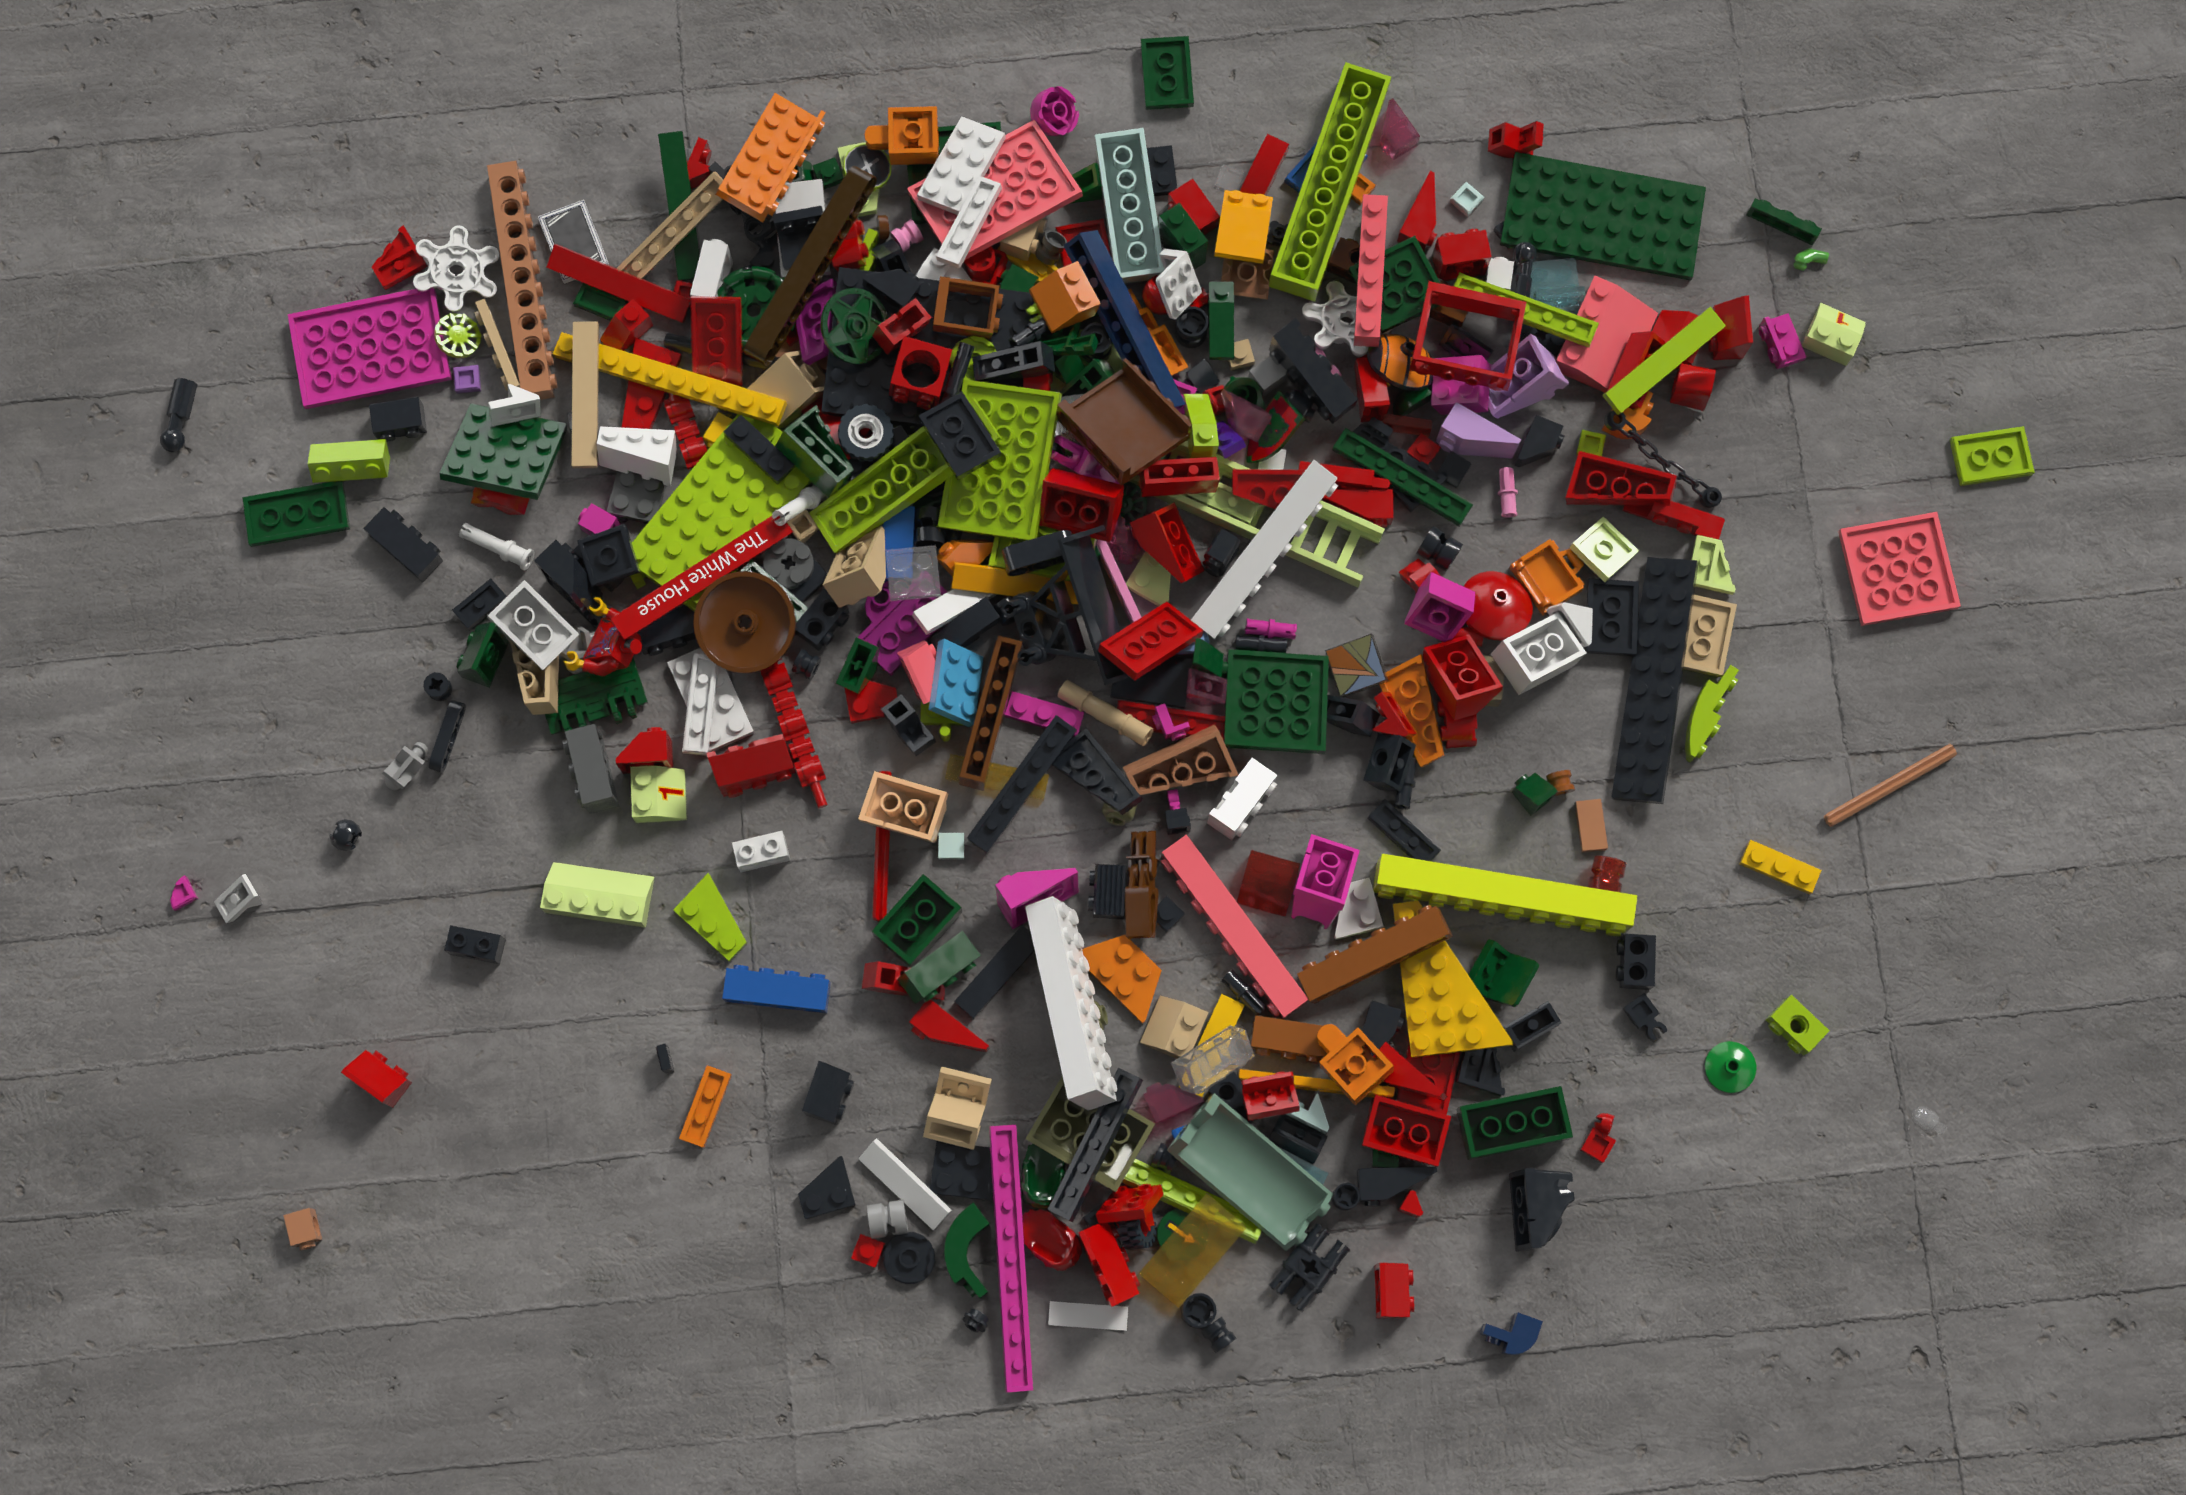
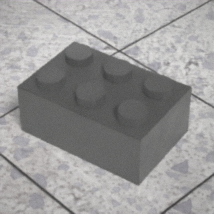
M592 724L565 731L567 739L563 740V746L566 755H569L570 760H572V764H568L572 779L578 784V788L574 789L577 802L580 803L582 808H586L589 814L620 807L603 736L597 726Z

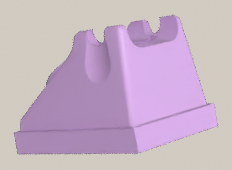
M1530 334L1518 344L1512 380L1508 391L1489 389L1488 408L1492 416L1497 419L1539 401L1549 400L1555 395L1554 391L1556 389H1563L1569 384L1556 363L1557 358L1542 346L1534 335ZM1507 353L1491 365V371L1504 373Z

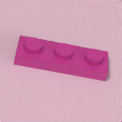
M1013 691L1005 712V717L1045 729L1057 715L1077 729L1073 737L1079 734L1084 717V712Z

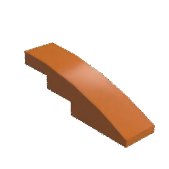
M1129 289L1128 291L1171 376L1187 369L1188 365L1165 324L1159 327L1151 311L1147 307L1142 309L1133 291Z

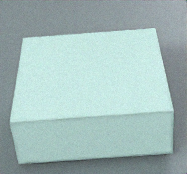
M1465 182L1450 198L1449 202L1468 217L1484 200V196Z
M939 833L938 858L964 859V833Z

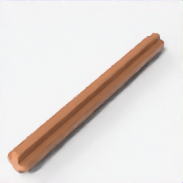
M1951 744L1946 745L1824 815L1826 823L1830 827L1838 824L1957 755L1955 748Z

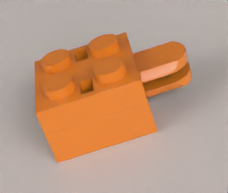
M937 106L889 107L888 125H871L865 130L866 146L870 150H889L890 165L935 164L939 157Z
M1333 1024L1324 1025L1318 1031V1044L1327 1053L1319 1061L1320 1068L1355 1106L1394 1072L1392 1063L1359 1028H1356L1347 1037Z

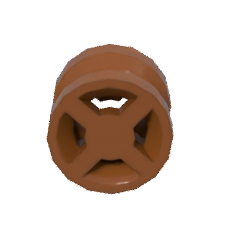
M1561 770L1546 775L1547 782L1558 791L1555 796L1575 791V786L1570 781L1572 776L1571 770Z

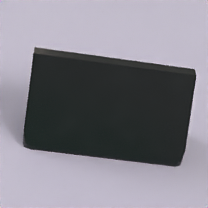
M1282 1114L1269 1140L1276 1146L1314 1164L1328 1136L1286 1114Z

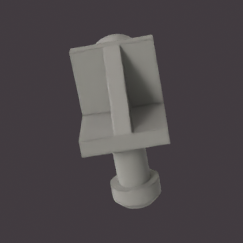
M579 624L575 625L574 629L579 635L559 655L567 659L568 662H572L573 660L568 658L566 653L574 651L579 659L582 660L595 632L589 633L588 630ZM567 668V670L572 674H578L582 672V668H579L575 671H571Z
M417 742L412 747V751L406 746L401 749L395 760L382 773L386 776L385 785L389 789H403L413 779L425 762L420 757H424L428 753L427 746L424 743Z

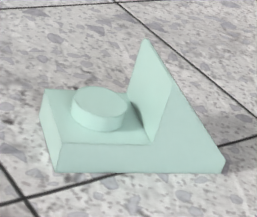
M1316 1093L1308 1111L1303 1109L1305 1105L1299 1102V1112L1286 1114L1323 1134H1326L1329 1129L1318 1093Z

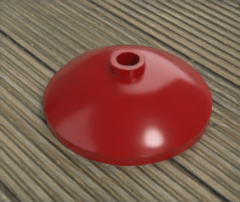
M1486 571L1474 575L1464 584L1463 587L1475 592L1474 612L1465 622L1475 633L1491 640H1505L1526 629L1532 617L1533 605L1528 591L1517 579L1502 572Z

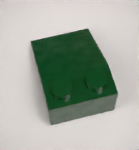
M489 622L478 625L475 632L469 634L466 643L468 648L465 655L462 654L459 657L456 666L457 672L462 678L488 688L492 684L509 644V641L496 623Z

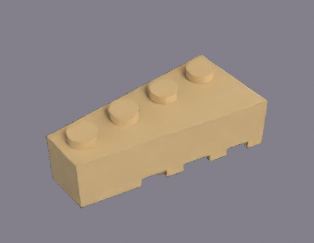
M509 639L514 663L518 671L517 675L524 704L532 715L558 713L559 655L542 670Z

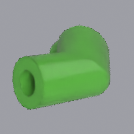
M1810 248L1795 256L1794 268L1805 270L1807 263L1810 262L1826 264L1829 253Z

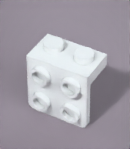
M1164 249L1159 256L1165 270L1157 277L1156 285L1169 318L1177 319L1202 293L1187 251Z

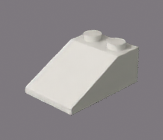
M525 580L487 616L491 622L497 624L507 638L542 670L579 635Z

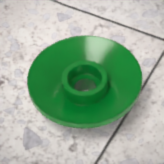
M1732 1041L1722 1042L1714 1046L1705 1059V1073L1709 1082L1722 1092L1737 1093L1743 1091L1750 1086L1756 1076L1755 1058L1751 1051L1740 1043ZM1729 1062L1736 1063L1737 1068L1735 1071L1729 1069Z

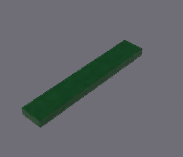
M683 131L658 134L669 216L692 194ZM696 227L674 248L678 281L693 280L700 257Z
M1347 428L1344 429L1332 448V451L1360 468L1374 470L1375 477L1388 479L1390 486L1458 527L1461 526L1473 506L1472 503Z

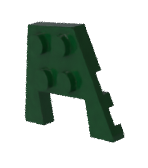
M1082 321L1054 333H1051L1049 330L1039 340L1053 348V355H1093L1098 344L1095 334L1077 337ZM1038 329L1032 331L1031 335L1038 331Z

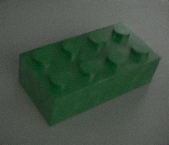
M1562 1086L1464 1105L1456 1109L1467 1160L1566 1141L1573 1138Z

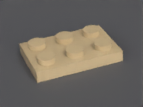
M1694 595L1683 669L1720 678L1723 676L1737 604Z

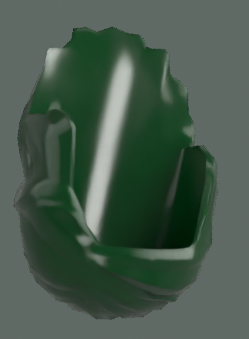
M1035 1144L1028 1145L1022 1163V1179L1020 1182L1022 1197L1033 1208L1047 1209L1065 1176V1162Z

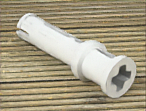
M813 484L811 488H804L800 492L799 497L780 509L775 510L772 518L775 519L780 515V518L774 522L782 526L806 509H815L821 501L827 500L828 497Z
M468 523L462 526L465 530H460L459 537L499 554L503 561H511L520 565L522 570H527L531 565L535 554L534 550H526L519 547L512 540H501Z

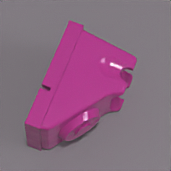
M1311 834L1293 893L1294 901L1291 918L1295 919L1296 916H1303L1321 922L1324 925V929H1328L1339 911H1342L1344 908L1360 850Z

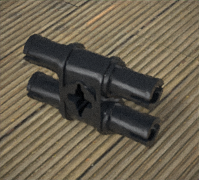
M1318 1223L1315 1224V1227L1305 1240L1298 1244L1299 1246L1293 1250L1286 1261H1282L1281 1266L1283 1268L1272 1282L1268 1284L1274 1290L1278 1283L1282 1282L1276 1290L1282 1296L1295 1277L1301 1278L1303 1285L1289 1301L1295 1306L1300 1298H1302L1303 1300L1297 1307L1301 1312L1304 1311V1308L1315 1294L1319 1295L1323 1292L1322 1289L1333 1274H1337L1336 1267L1347 1253L1351 1251L1345 1245L1340 1253H1337L1343 1243L1336 1240V1243L1324 1258L1318 1257L1316 1250L1330 1234L1324 1229L1319 1237H1317L1316 1235L1322 1229V1226ZM1311 1261L1314 1262L1316 1273L1310 1271L1306 1274L1303 1262L1308 1264Z

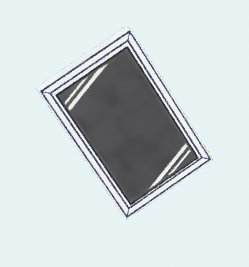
M584 200L538 216L551 252L554 244H558L609 265ZM560 273L564 284L576 280Z

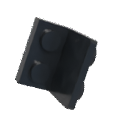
M822 206L773 214L785 271L790 270L822 216Z

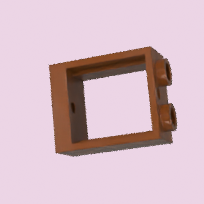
M940 276L932 331L968 337L977 336L991 340L993 332L998 333L1000 318H995L996 308L1001 309L1003 294H998L999 285ZM948 291L991 297L987 328L944 322Z

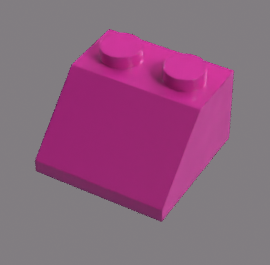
M1430 572L1419 587L1404 624L1443 642L1451 640L1473 614L1475 592Z

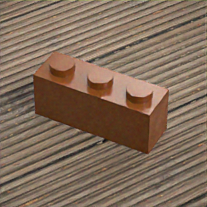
M1255 1015L1250 1049L1255 1050V1054L1270 1056L1271 1052L1281 1054L1280 1058L1296 1060V1056L1305 1057L1306 1062L1319 1064V1061L1327 1055L1318 1044L1317 1039L1318 1031L1323 1027L1322 1025Z

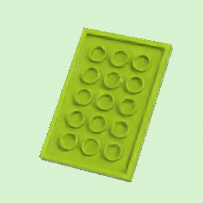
M963 380L961 392H963L968 401L972 397L977 400L1001 436L1002 440L996 443L1001 451V456L959 480L956 479L955 475H952L945 481L937 527L1024 541L1037 538L1042 485L1049 471L1057 426V404L1061 402L1062 394L1053 391Z

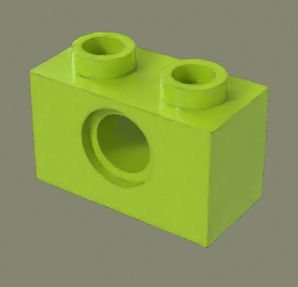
M1793 995L1786 997L1765 1019L1769 1023V1029L1777 1036L1782 1035L1788 1041L1787 1045L1796 1054L1801 1053L1803 1056L1808 1054L1830 1031ZM1791 1021H1797L1800 1024V1033H1795L1791 1030Z

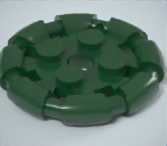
M752 266V269L748 270L738 269L722 280L723 284L717 291L718 297H726L731 289L735 291L732 297H741L742 353H744L746 342L784 280V277L781 279L776 275L775 271L765 267ZM754 279L755 286L746 287L745 280ZM770 283L776 286L772 293L767 289ZM752 305L761 307V313L756 317L748 315V309ZM796 322L791 329L792 332L795 328Z

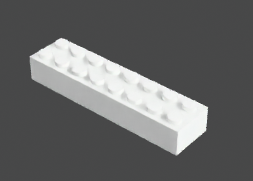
M1053 896L1025 906L1067 1098L1088 1111L1117 1101L1115 1095L1117 1085L1114 1078L1111 1077L1109 1069L1112 1066L1111 1059L1105 1051L1104 1043H1106V1037L1098 1021L1100 1019V1011L1094 1003L1093 995L1095 994V989L1087 973L1090 967L1082 951L1084 941L1077 929V924L1079 923L1078 915L1074 909H1071L1064 902L1059 901Z

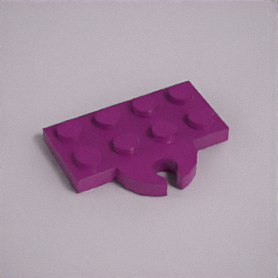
M926 571L908 588L898 582H884L880 592L886 593L889 597L883 604L876 603L874 596H867L865 609L871 624L858 638L879 647L877 664L890 676L902 666L897 652L923 640L927 641L938 630L936 629L926 635L912 616L915 610L947 593Z

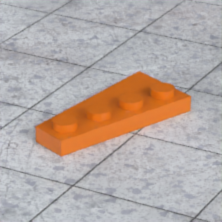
M1420 654L1385 672V680L1378 683L1383 692H1390L1416 731L1417 734L1415 736L1406 737V739L1416 744L1414 755L1420 767H1424L1445 755L1423 656Z

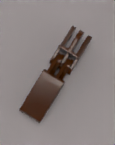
M1156 831L1131 832L1130 856H1126V859H1129V886L1125 888L1126 937L1128 939L1154 938L1159 894L1158 889L1155 888V877L1157 874V862H1160L1156 858Z

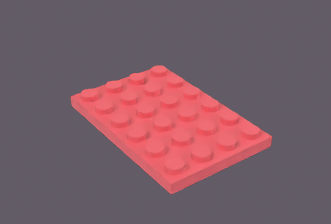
M1035 120L1005 135V141L986 172L984 178L1001 183L1002 190L965 260L1083 196L1082 190ZM925 178L908 187L907 190L942 245L958 215L918 200L917 194L926 180Z

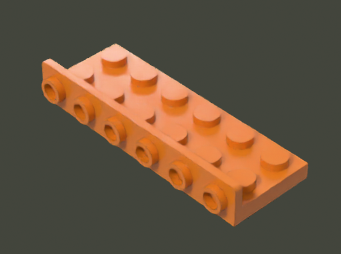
M774 93L715 195L761 222H764L768 214L773 216L780 204L776 202V199L782 200L789 188L785 183L786 181L792 183L798 172L794 167L796 165L801 167L807 156L804 150L810 151L816 141L813 134H820L825 125L822 118L826 112L821 110L818 117H815L777 93Z

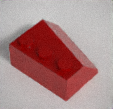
M783 734L753 741L748 744V748L737 745L728 747L727 751L720 755H716L715 751L706 753L723 797L734 798L742 795L743 790L749 788L758 790L766 787L767 782L776 779L777 782H782L792 777L791 774L796 773Z
M1097 1223L1077 1232L1109 1306L1113 1307L1140 1294L1137 1289L1140 1286L1139 1280L1134 1271L1130 1273L1126 1264L1130 1262L1124 1247L1119 1248L1116 1238L1119 1237L1114 1223Z

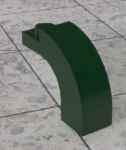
M974 1202L964 1209L953 1221L946 1236L944 1254L948 1272L954 1283L958 1284L965 1278L967 1282L963 1286L972 1298L977 1295L981 1299L988 1291L971 1270L968 1264L967 1253L971 1241L990 1224Z

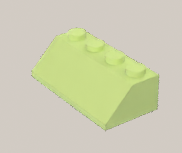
M553 862L544 883L540 908L549 914L646 927L654 877Z

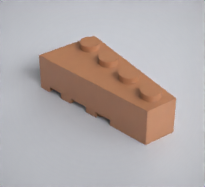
M1215 725L1122 767L1128 781L1140 795L1168 790L1178 786H1189L1203 781H1214L1228 776H1239L1220 732Z

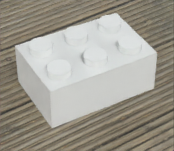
M1556 613L1503 640L1491 653V656L1515 691L1520 695L1574 667L1586 654V651L1561 615Z

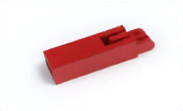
M1300 461L1298 470H1306L1312 462ZM1320 464L1338 478L1334 482L1338 485L1336 489H1389L1390 481L1374 477V470Z

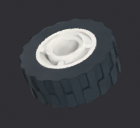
M863 404L862 406H854L853 409L846 411L845 416H842L838 426L840 446L846 455H850V458L857 459L859 462H873L875 459L882 458V455L889 451V447L893 442V424H891L890 417L885 414L884 410L878 409L875 405ZM863 428H869L873 435L865 439L859 435V431Z

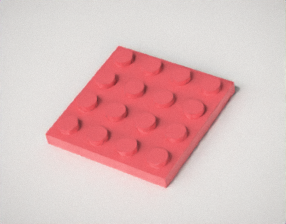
M1937 512L1847 527L1838 531L1861 626L1955 610L1961 607Z

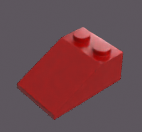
M1175 502L1130 522L1133 537L1138 541L1139 545L1180 583L1205 571Z

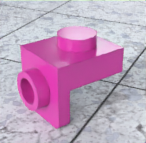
M1162 704L1155 707V715L1152 716L1153 722L1157 730H1162L1165 740L1171 738L1172 741L1184 738L1186 733L1189 732V723L1186 722L1174 727L1166 705Z

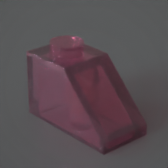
M1392 98L1388 102L1380 146L1386 155L1389 154L1395 160L1418 146L1420 135L1394 98Z
M1224 389L1221 394L1228 424L1244 441H1247L1249 438L1258 442L1272 416L1262 407Z
M1189 669L1186 702L1203 707L1225 704L1227 679L1199 670Z
M1160 1082L1147 1087V1093L1143 1094L1144 1101L1156 1125L1195 1108L1204 1102L1199 1095L1170 1084L1161 1086Z

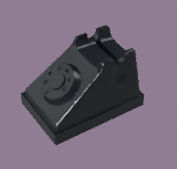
M1525 1168L1509 1173L1515 1252L1542 1248L1555 1236L1562 1224V1215L1566 1207L1575 1200L1574 1192H1570L1567 1189L1568 1183L1573 1182V1174L1564 1171L1535 1170V1168Z

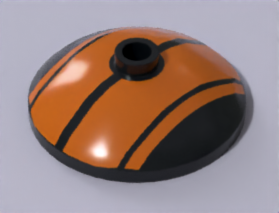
M1400 334L1380 335L1379 347H1368L1367 359L1370 366L1378 376L1389 384L1408 391H1420L1428 388L1433 383V375H1420L1415 371H1410L1415 340ZM1422 347L1421 356L1432 358L1430 353Z

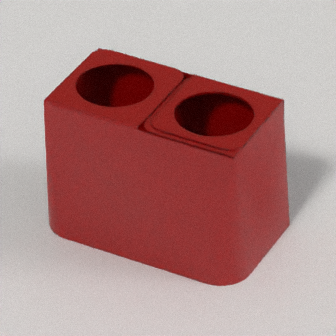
M1681 363L1674 379L1670 403L1704 411L1711 396L1716 370Z

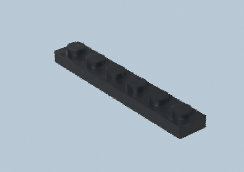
M1057 715L1053 718L968 835L967 839L987 854L1077 729Z
M1121 1068L1117 1069L1113 1077L1117 1085V1091L1115 1092L1117 1101L1098 1107L1048 1210L1071 1222L1074 1221L1143 1082V1079Z

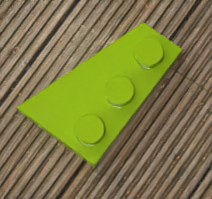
M709 873L673 909L676 914L729 962L748 944Z

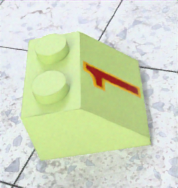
M1820 303L1803 340L1802 347L1847 366L1859 345L1866 322Z
M662 766L631 767L632 818L636 823L687 820L685 769Z

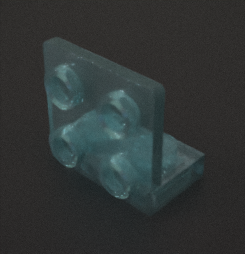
M1574 258L1533 262L1531 299L1556 308L1581 306L1586 295L1585 287L1579 286Z

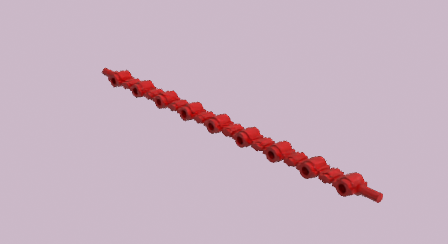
M668 393L669 398L663 402L671 424L678 423V426H675L674 429L679 442L683 440L685 442L679 444L687 469L694 468L708 450L703 437L696 438L697 435H700L696 421H690V418L695 417L689 399ZM776 662L769 668L761 670V674L769 696L776 694V697L772 698L776 712L783 713V715L777 718L785 741H793L792 744H789L793 759L799 758V761L794 763L802 788L811 787L817 807L820 809L828 805L820 785L821 781L826 780V776L818 755L811 756V753H814L815 750L810 737L806 739L804 737L810 734L801 708L794 709V707L799 705L794 692H788V689L793 688L785 663L778 664Z

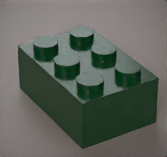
M922 874L872 930V934L908 967L912 968L962 914V907L927 876Z

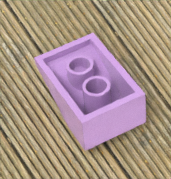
M1457 402L1442 424L1436 439L1441 449L1449 453L1453 451L1460 455L1509 459L1513 458L1521 441L1520 438Z

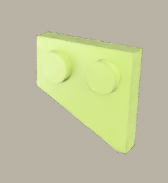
M1700 535L1695 537L1691 560H1697L1699 563L1695 587L1733 595L1736 589L1731 581L1730 568L1724 556L1725 550L1722 540Z

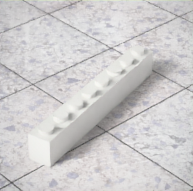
M1313 460L1191 621L1214 639L1217 635L1222 638L1231 626L1227 623L1232 615L1235 617L1240 615L1246 607L1242 602L1248 595L1253 598L1261 587L1258 583L1263 575L1268 578L1276 568V565L1273 563L1278 555L1281 557L1286 555L1292 547L1288 542L1294 535L1299 538L1307 527L1304 522L1308 516L1315 517L1323 505L1319 502L1324 495L1330 497L1338 487L1334 483L1338 478L1317 461Z

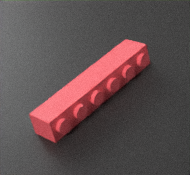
M1363 194L1354 346L1379 347L1388 196Z

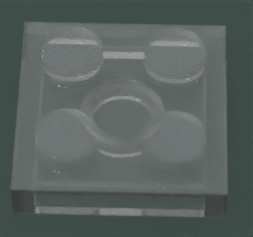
M936 545L885 550L890 601L941 597Z

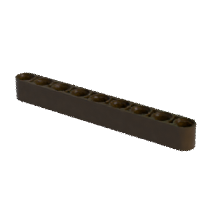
M852 166L848 170L744 347V354L765 366L773 361L873 192L877 182V178L874 175L856 166Z

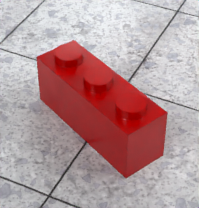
M1653 331L1631 333L1608 390L1666 342ZM1648 391L1631 404L1629 408H1641Z
M1217 457L1158 460L1139 473L1142 497L1215 493L1220 481Z

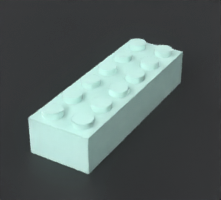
M1144 128L1095 134V149L1101 178L1112 260L1125 284L1148 281L1150 278L1160 275L1165 269L1159 256L1162 248Z

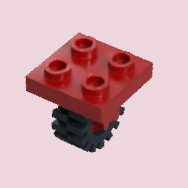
M1142 1184L1135 1188L1121 1186L1116 1192L1112 1191L1111 1195L1096 1213L1098 1223L1116 1222L1118 1226L1117 1231L1121 1234L1119 1239L1123 1241L1122 1245L1128 1250L1151 1247L1155 1241L1154 1235H1156V1230H1154V1227H1156V1222H1154L1155 1214L1152 1213V1210L1164 1195L1162 1186H1151V1184Z

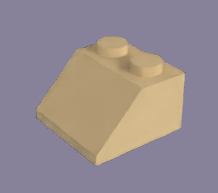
M1160 996L1140 1043L1188 1063L1208 1012L1186 1002Z

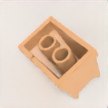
M874 771L858 820L935 843L944 814L947 811L946 800L948 793Z

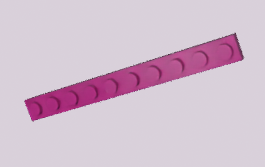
M1016 1125L989 1126L1005 1391H1032L1033 1378Z

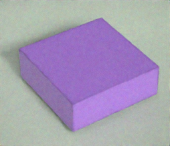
M478 365L453 368L456 394L481 391L480 369Z

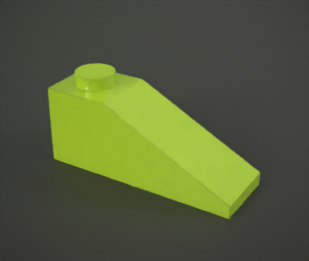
M1184 394L1183 399L1186 403L1184 405L1185 415L1192 424L1190 438L1187 440L1189 458L1216 457L1219 447L1218 432L1209 395Z

